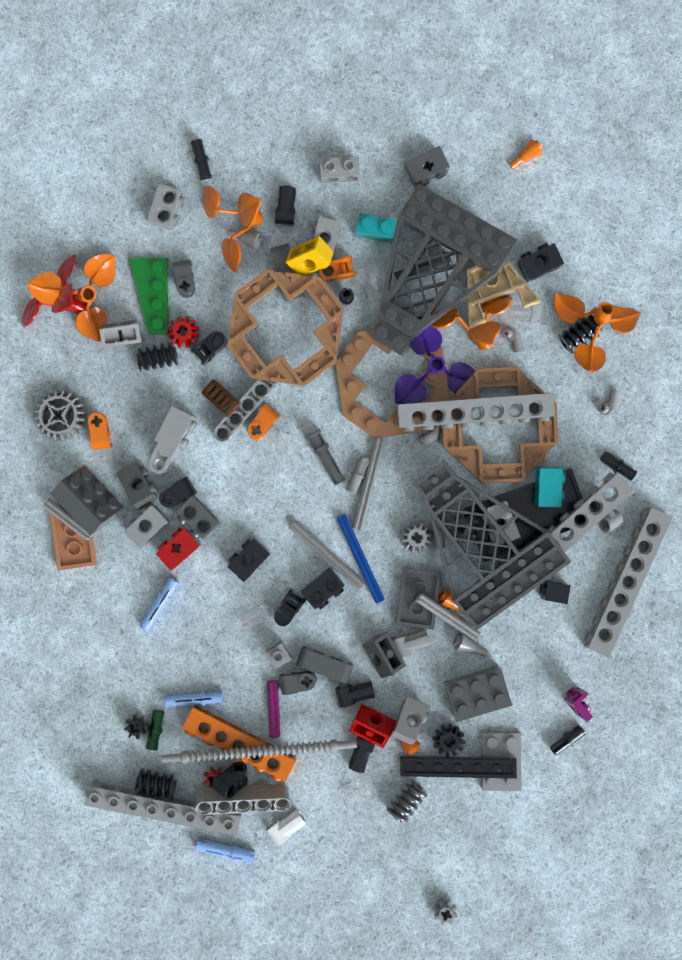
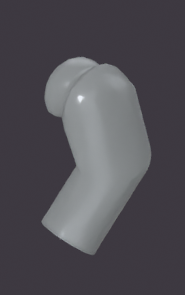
M610 391L609 400L599 405L598 411L601 415H608L617 409L619 391Z

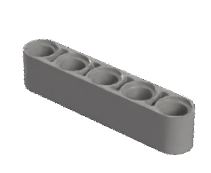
M257 380L239 400L241 404L229 418L225 416L216 426L213 433L215 439L223 443L228 442L280 383ZM257 387H266L265 394L261 396L257 395ZM246 400L253 401L252 409H244L243 404ZM238 414L241 417V421L236 425L232 424L231 417ZM227 429L228 436L225 439H220L218 436L219 430Z
M281 784L244 786L229 799L212 787L200 788L195 792V809L200 815L285 811L291 806L289 788Z

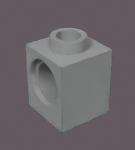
M283 641L265 652L275 670L292 660V656Z

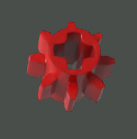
M211 766L210 773L205 772L203 774L207 777L203 784H207L211 788L213 783L212 777L221 773V767L218 770H214L213 766Z

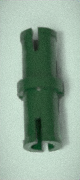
M152 710L151 723L147 729L149 733L145 749L158 750L160 734L163 732L164 711Z

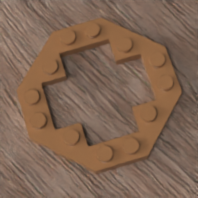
M266 269L235 292L227 347L251 379L307 386L336 364L344 307L321 277L275 272L274 270ZM277 287L280 288L289 302L303 291H306L327 319L325 323L313 331L324 348L294 370L283 355H280L266 366L244 337V335L259 325L248 311V308Z
M373 329L357 332L335 364L343 416L374 439L376 437L382 438L427 431L422 430V427H414L415 431L403 432V428H398L397 408L385 423L355 401L366 385L351 373L369 348L374 344L388 355L392 351L369 336ZM442 346L437 351L430 352L435 357H441L444 360ZM427 352L421 355L428 361L431 360V358L427 355ZM427 367L422 372L419 378H421L428 371ZM443 370L438 374L431 373L423 380L434 388L425 402L450 400L447 376ZM434 410L432 412L433 420L441 413L440 411ZM417 412L412 419L419 423L423 417L420 412Z
M518 367L478 368L449 401L479 399V388L516 386L517 396L545 393L525 376ZM554 401L555 416L549 417L550 421L538 422L537 418L538 443L519 444L520 463L483 464L482 445L463 446L461 424H453V428L442 429L443 448L483 484L522 482L551 448L558 443L557 403ZM453 409L451 412L452 418L458 420L461 417V412L458 409Z

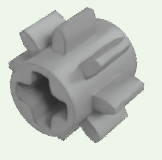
M440 899L439 906H434V910L438 912L434 915L435 919L440 918L441 925L445 922L452 924L451 920L453 917H458L457 913L453 912L457 909L456 904L451 906L450 899L447 902H442Z

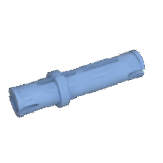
M169 577L163 589L158 591V597L148 610L141 624H139L140 628L147 632L150 631L167 602L172 600L171 596L180 584L176 579ZM167 590H169L168 593L166 594L165 598L163 599V601L160 602V601L162 600V598L164 597L165 593L167 592ZM158 607V609H157L156 612L154 613L153 617L150 619L151 615L153 614V612L155 611V609Z
M201 691V693L165 695L164 702L166 708L202 705L203 707L207 706V704L224 703L223 691L208 693Z
M201 838L198 839L196 851L228 857L233 861L242 860L253 863L255 855L254 850L243 849L239 845H226Z

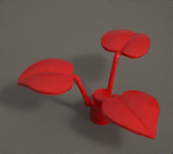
M75 254L67 258L57 271L63 288L60 290L52 305L43 304L35 298L28 302L22 318L24 328L36 318L41 305L51 306L52 312L55 314L70 310L78 315L86 309L87 303L80 301L77 295L72 294V285L66 284V280L70 277L73 270Z

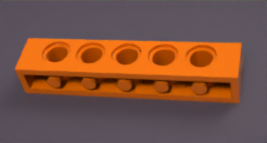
M197 705L193 706L182 727L186 734L192 737L198 736L202 738V742L209 746L215 745L222 750L225 748L230 750L231 747L233 750L236 749L234 745L236 740L244 743V749L247 746L249 748H252V746L258 748V745L260 747L264 745L269 747L270 743ZM200 723H207L210 729L203 731L200 728ZM217 732H225L227 738L224 740L219 739ZM284 753L283 756L281 754H278V756L272 754V757L270 755L266 757L261 755L260 758H253V756L247 758L245 756L244 759L239 757L237 760L245 764L248 762L254 765L253 768L263 773L265 771L271 774V777L276 781L283 780L286 782L297 757L291 754L287 756ZM275 758L278 760V765L271 766L268 760Z

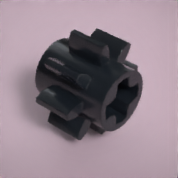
M134 714L133 720H126V723L129 725L124 730H128L129 738L133 735L136 736V739H139L140 733L143 735L147 733L144 727H147L149 723H144V716L137 718V715ZM136 723H138V724H139V726H138L139 729L134 730V729H133V728H134V725H135Z

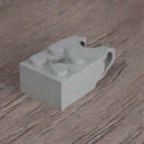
M171 406L154 440L158 443L149 461L150 471L158 475H165L172 469L181 450L185 451L189 444L187 438L190 432L194 433L197 428V418ZM163 460L164 467L159 470L157 468L158 461Z

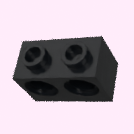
M329 567L300 592L314 610L318 607L321 610L329 603L328 599L334 595L336 598L344 591L343 587L345 584L334 570ZM330 578L337 581V586L333 589L326 586V581ZM315 590L320 591L322 594V598L318 601L311 598V593Z

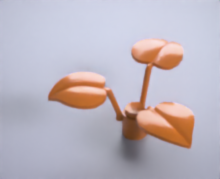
M205 186L203 207L206 215L209 218H215L217 211L240 215V223L245 226L244 229L233 234L230 239L224 238L222 243V254L226 264L232 271L238 272L241 248L235 238L246 231H250L253 226L262 225L263 215L259 210L262 199L254 197L249 193H242L238 200L239 211L219 208L220 197L218 192L211 186Z
M101 254L90 258L83 268L84 275L90 279L89 286L81 287L78 291H72V294L77 295L80 301L87 303L86 311L80 312L76 317V328L82 335L97 342H101L99 328L100 325L107 324V316L100 307L90 309L91 302L96 298L93 282L98 287H106L114 281L116 275L115 256L110 254ZM43 272L30 280L27 285L35 299L43 304L52 305L59 295L62 281L53 272Z
M557 292L554 296L555 312L561 320L567 323H575L578 318L583 319L594 313V320L599 325L590 345L580 344L574 352L577 363L590 372L600 370L606 360L604 350L601 347H594L603 324L611 323L614 331L626 334L634 329L641 315L639 311L613 306L608 302H602L598 308L594 307L591 311L584 314L585 305L579 298Z
M502 296L483 303L481 308L486 313V322L472 329L458 315L459 310L457 308L450 310L434 322L431 327L445 328L452 325L455 320H459L468 331L469 339L477 343L478 349L486 350L493 346L501 328L498 322L489 321V316L491 314L499 315L511 305L513 299L509 296Z

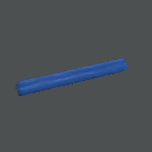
M346 515L339 516L337 521L375 603H380L384 600V596Z

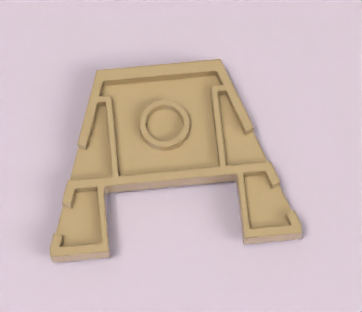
M508 261L498 277H494L468 297L470 329L486 322L481 304L510 293L518 292L524 309L541 303L540 297L531 290L527 282L522 280L518 275L519 273ZM479 266L467 269V289H470L490 273Z

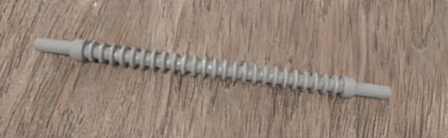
M333 739L330 742L325 740L324 743L321 741L316 743L314 741L312 744L309 741L308 744H305V742L299 744L297 742V745H294V743L288 745L286 743L285 746L283 744H280V746L275 744L273 747L270 744L269 747H266V745L260 747L258 745V748H255V746L249 748L247 746L246 749L242 746L241 749H238V747L234 750L232 747L230 750L219 748V751L208 749L207 752L203 749L202 752H199V750L194 752L192 750L191 753L182 751L180 754L162 755L161 760L162 763L180 761L182 763H189V761L194 763V760H197V762L203 760L205 762L206 759L208 761H211V759L216 761L219 758L221 761L222 758L233 760V757H236V759L242 757L244 759L245 756L247 758H250V756L255 758L256 755L260 758L261 755H264V757L270 755L272 757V754H275V756L281 754L283 756L286 753L288 756L289 753L294 755L295 752L299 755L300 752H303V754L309 752L311 754V751H314V753L320 751L322 753L325 750L327 753L328 750L337 752V749L357 748L356 740L337 741Z

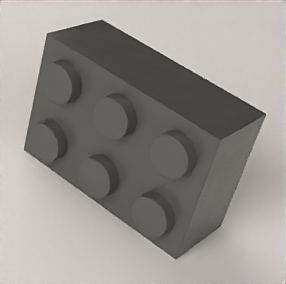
M85 465L62 479L50 493L90 536L110 523L124 508Z
M499 665L444 681L456 722L512 706L503 672Z

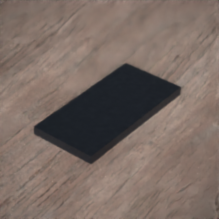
M572 468L563 471L566 475L565 483H562L565 500L562 502L561 507H538L534 505L535 482L494 497L501 502L507 501L510 508L545 529H548L551 525L555 527L560 522L559 518L566 512L571 513L575 509L573 507L575 503L583 499ZM489 499L482 501L486 508L495 505ZM476 503L474 512L484 513ZM472 505L465 507L464 510L472 512ZM578 514L574 518V522L577 524H581L585 520V516L582 514ZM474 515V520L479 519L476 525L483 527L484 521L482 516ZM519 517L514 520L520 538L512 542L518 549L523 548L542 534V531ZM501 518L496 520L498 524H504ZM564 527L560 530V534L567 532L570 529ZM483 530L476 531L478 536L475 540H482ZM485 531L484 541L492 542L488 533L491 531ZM477 543V546L480 551L481 544ZM483 544L482 555L493 556L495 546ZM497 546L496 557L508 553V548ZM482 558V559H483V562H486V561H488V560H491V559Z

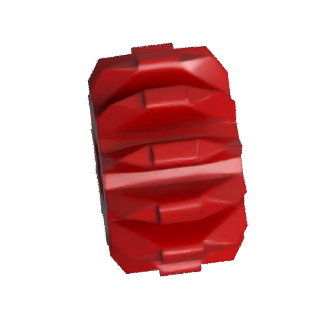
M178 316L177 323L171 320L174 327H167L172 332L167 336L168 338H173L171 341L173 345L178 342V347L182 348L184 343L186 348H189V341L196 344L193 337H200L198 333H195L200 328L199 326H194L196 323L194 319L189 322V317L185 316L182 321L181 316ZM181 328H185V330L188 329V331L185 332V336L179 334L180 332H182Z

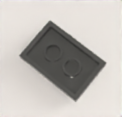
M403 567L396 625L434 630L436 615L417 603L416 598L419 593H423L438 603L441 572Z

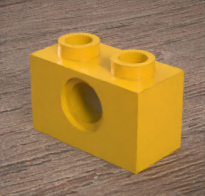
M318 236L290 249L286 263L296 274L303 276L311 275L315 271L322 268L325 269L330 265L333 250Z

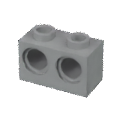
M359 157L320 158L321 183L359 181Z
M158 184L147 219L150 224L171 231L173 226H177L179 220L177 212L179 208L183 207L185 200L182 197L181 190ZM167 196H175L172 202H165ZM164 213L169 214V217H168L167 220H165V221H161V220H160V216H161L162 214H164Z
M139 319L100 325L99 332L103 348L142 342Z

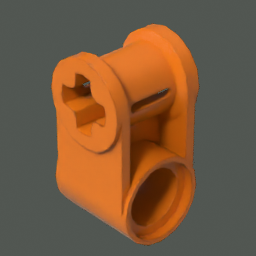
M352 256L331 261L330 265L325 269H331L333 272L332 276H325L322 272L324 269L322 268L319 270V277L326 283L355 277L357 274L353 270Z
M266 403L248 426V434L251 439H262L268 430L273 427L274 422L281 416ZM259 426L261 434L252 435V428H258Z
M102 413L91 414L88 418L92 450L112 448L107 417ZM97 416L99 419H102V423H99V427L97 424H94V421L97 420Z

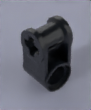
M213 331L190 351L196 354L201 360V365L204 366L225 348L227 338L221 332ZM216 336H221L222 343L217 346L214 345L213 339Z
M188 476L163 491L159 496V501L162 506L171 508L187 500L191 495H195L197 491ZM166 494L169 496H173V498L171 499V504L169 502H164V500L166 499Z
M290 589L274 615L276 624L279 626L288 625L295 614L299 612L306 599L300 598ZM280 612L288 614L289 619L286 622L278 620Z
M240 761L232 763L230 767L215 777L212 788L228 799L233 797L236 792L248 783L246 776L247 765Z

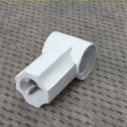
M296 809L282 820H277V823L272 827L268 826L266 832L275 845L280 846L290 838L291 834L303 827L306 821L300 811Z

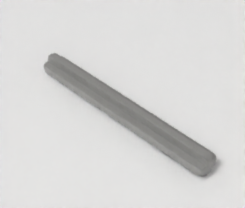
M376 437L373 442L369 465L366 470L352 528L362 530L385 444V439Z
M294 521L290 525V530L357 590H360L365 585V582L301 524Z

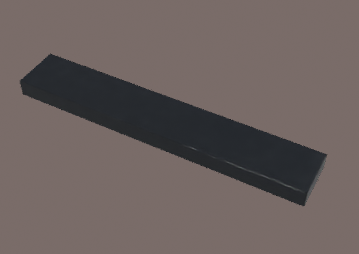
M400 756V776L517 779V759L513 757Z

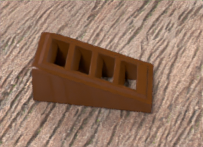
M214 379L201 392L228 418L241 404Z

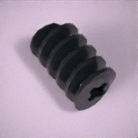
M591 314L587 319L583 318L581 323L577 322L574 327L570 326L568 331H562V336L558 334V337L564 348L572 354L574 353L573 346L576 348L580 342L587 344L586 338L592 341V335L595 334L599 324L595 322L594 315Z
M168 342V348H165L162 343L159 350L156 345H153L152 351H150L148 346L145 347V352H142L140 347L138 348L137 362L140 372L142 367L148 371L150 365L153 369H157V364L160 368H164L165 362L168 367L172 366V362L175 365H179L176 347H173L170 342Z
M141 768L137 776L135 791L138 788L139 793L143 794L146 789L147 795H150L154 790V796L158 797L161 792L162 798H166L169 793V798L172 800L177 780H174V774H171L169 779H167L165 772L162 777H159L158 771L152 776L151 770H148L145 775L143 768Z

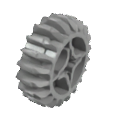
M55 390L54 395L51 392H47L48 399L42 396L41 400L43 403H36L40 409H34V413L39 414V416H35L33 419L40 421L36 424V428L43 427L40 433H47L46 438L48 439L53 436V441H58L59 437L61 441H66V436L69 439H73L71 432L78 435L79 431L76 428H84L83 425L79 424L80 421L86 422V419L81 417V415L86 414V411L80 410L84 407V404H77L80 398L75 397L73 399L74 393L70 392L67 395L66 390H62L61 394L59 390ZM58 400H66L67 402H69L66 406L63 405L61 408H58L53 404V402ZM73 408L74 419L71 423L68 416L69 413L72 411L71 409ZM47 409H49V411L51 412V417L48 420V423L46 421ZM56 411L62 413L61 416L63 417V420L57 419L58 414ZM59 423L67 427L63 431H54L51 428Z

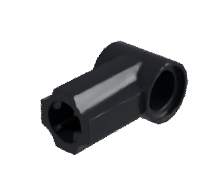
M279 186L275 224L294 226L295 187Z
M372 681L356 685L347 684V687L340 688L338 686L335 688L339 708L352 706L356 702L375 698Z
M357 736V748L353 750L348 768L358 773H364L370 753L372 754L375 744Z

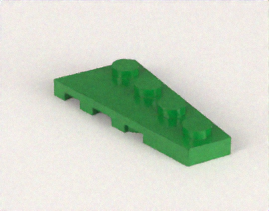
M129 258L148 334L168 335V258Z

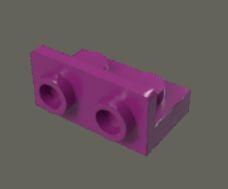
M573 687L565 694L567 696L564 698L565 702L578 717L586 722L593 718L589 713L591 708L584 701L582 702L589 695L588 692L579 687L576 689Z

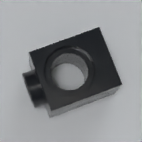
M546 580L544 584H541L539 594L542 595L543 600L568 604L571 585Z

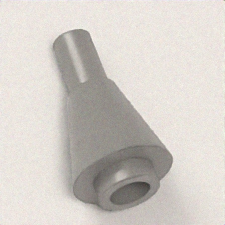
M230 229L228 236L231 237L239 231ZM244 232L235 238L254 251L261 248L264 241L261 232Z
M463 633L456 635L453 640L455 651L476 653L483 657L487 656L488 650L479 647Z

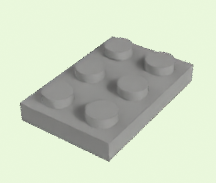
M482 732V757H513L517 759V779L482 778V790L521 791V732Z

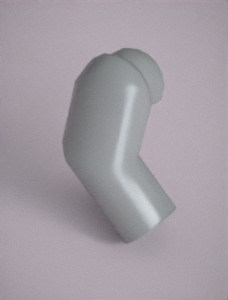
M505 328L502 331V337L513 343L514 353L524 351L521 334L512 328Z
M441 425L434 426V430L425 435L421 434L418 438L419 443L429 446L438 441Z

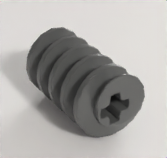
M410 779L413 783L412 785L405 784L408 789L407 791L400 790L403 797L396 795L398 803L391 802L394 808H386L388 813L401 823L402 821L408 822V816H413L412 809H418L416 803L422 804L423 800L421 797L427 798L428 796L424 788L412 779Z

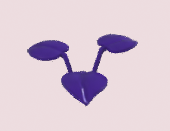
M431 325L410 344L412 350L417 355H423L427 352V355L431 358L427 364L428 371L419 380L412 374H404L398 378L394 387L395 403L397 405L421 402L427 393V388L421 382L431 373L438 374L443 370L446 375L450 376L447 381L448 387L452 392L456 393L475 372L468 364L459 362L452 365L450 373L447 367H445V361L441 357H435V355L430 353L437 351L442 344L441 333L437 328L431 327Z

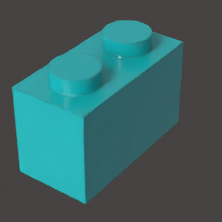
M359 213L355 237L393 243L397 220Z
M536 466L534 505L538 507H561L562 502L565 500L562 483H565L566 475L563 472V468Z

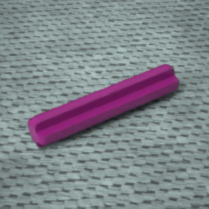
M271 680L267 681L269 736L271 738H278L281 736L278 681Z

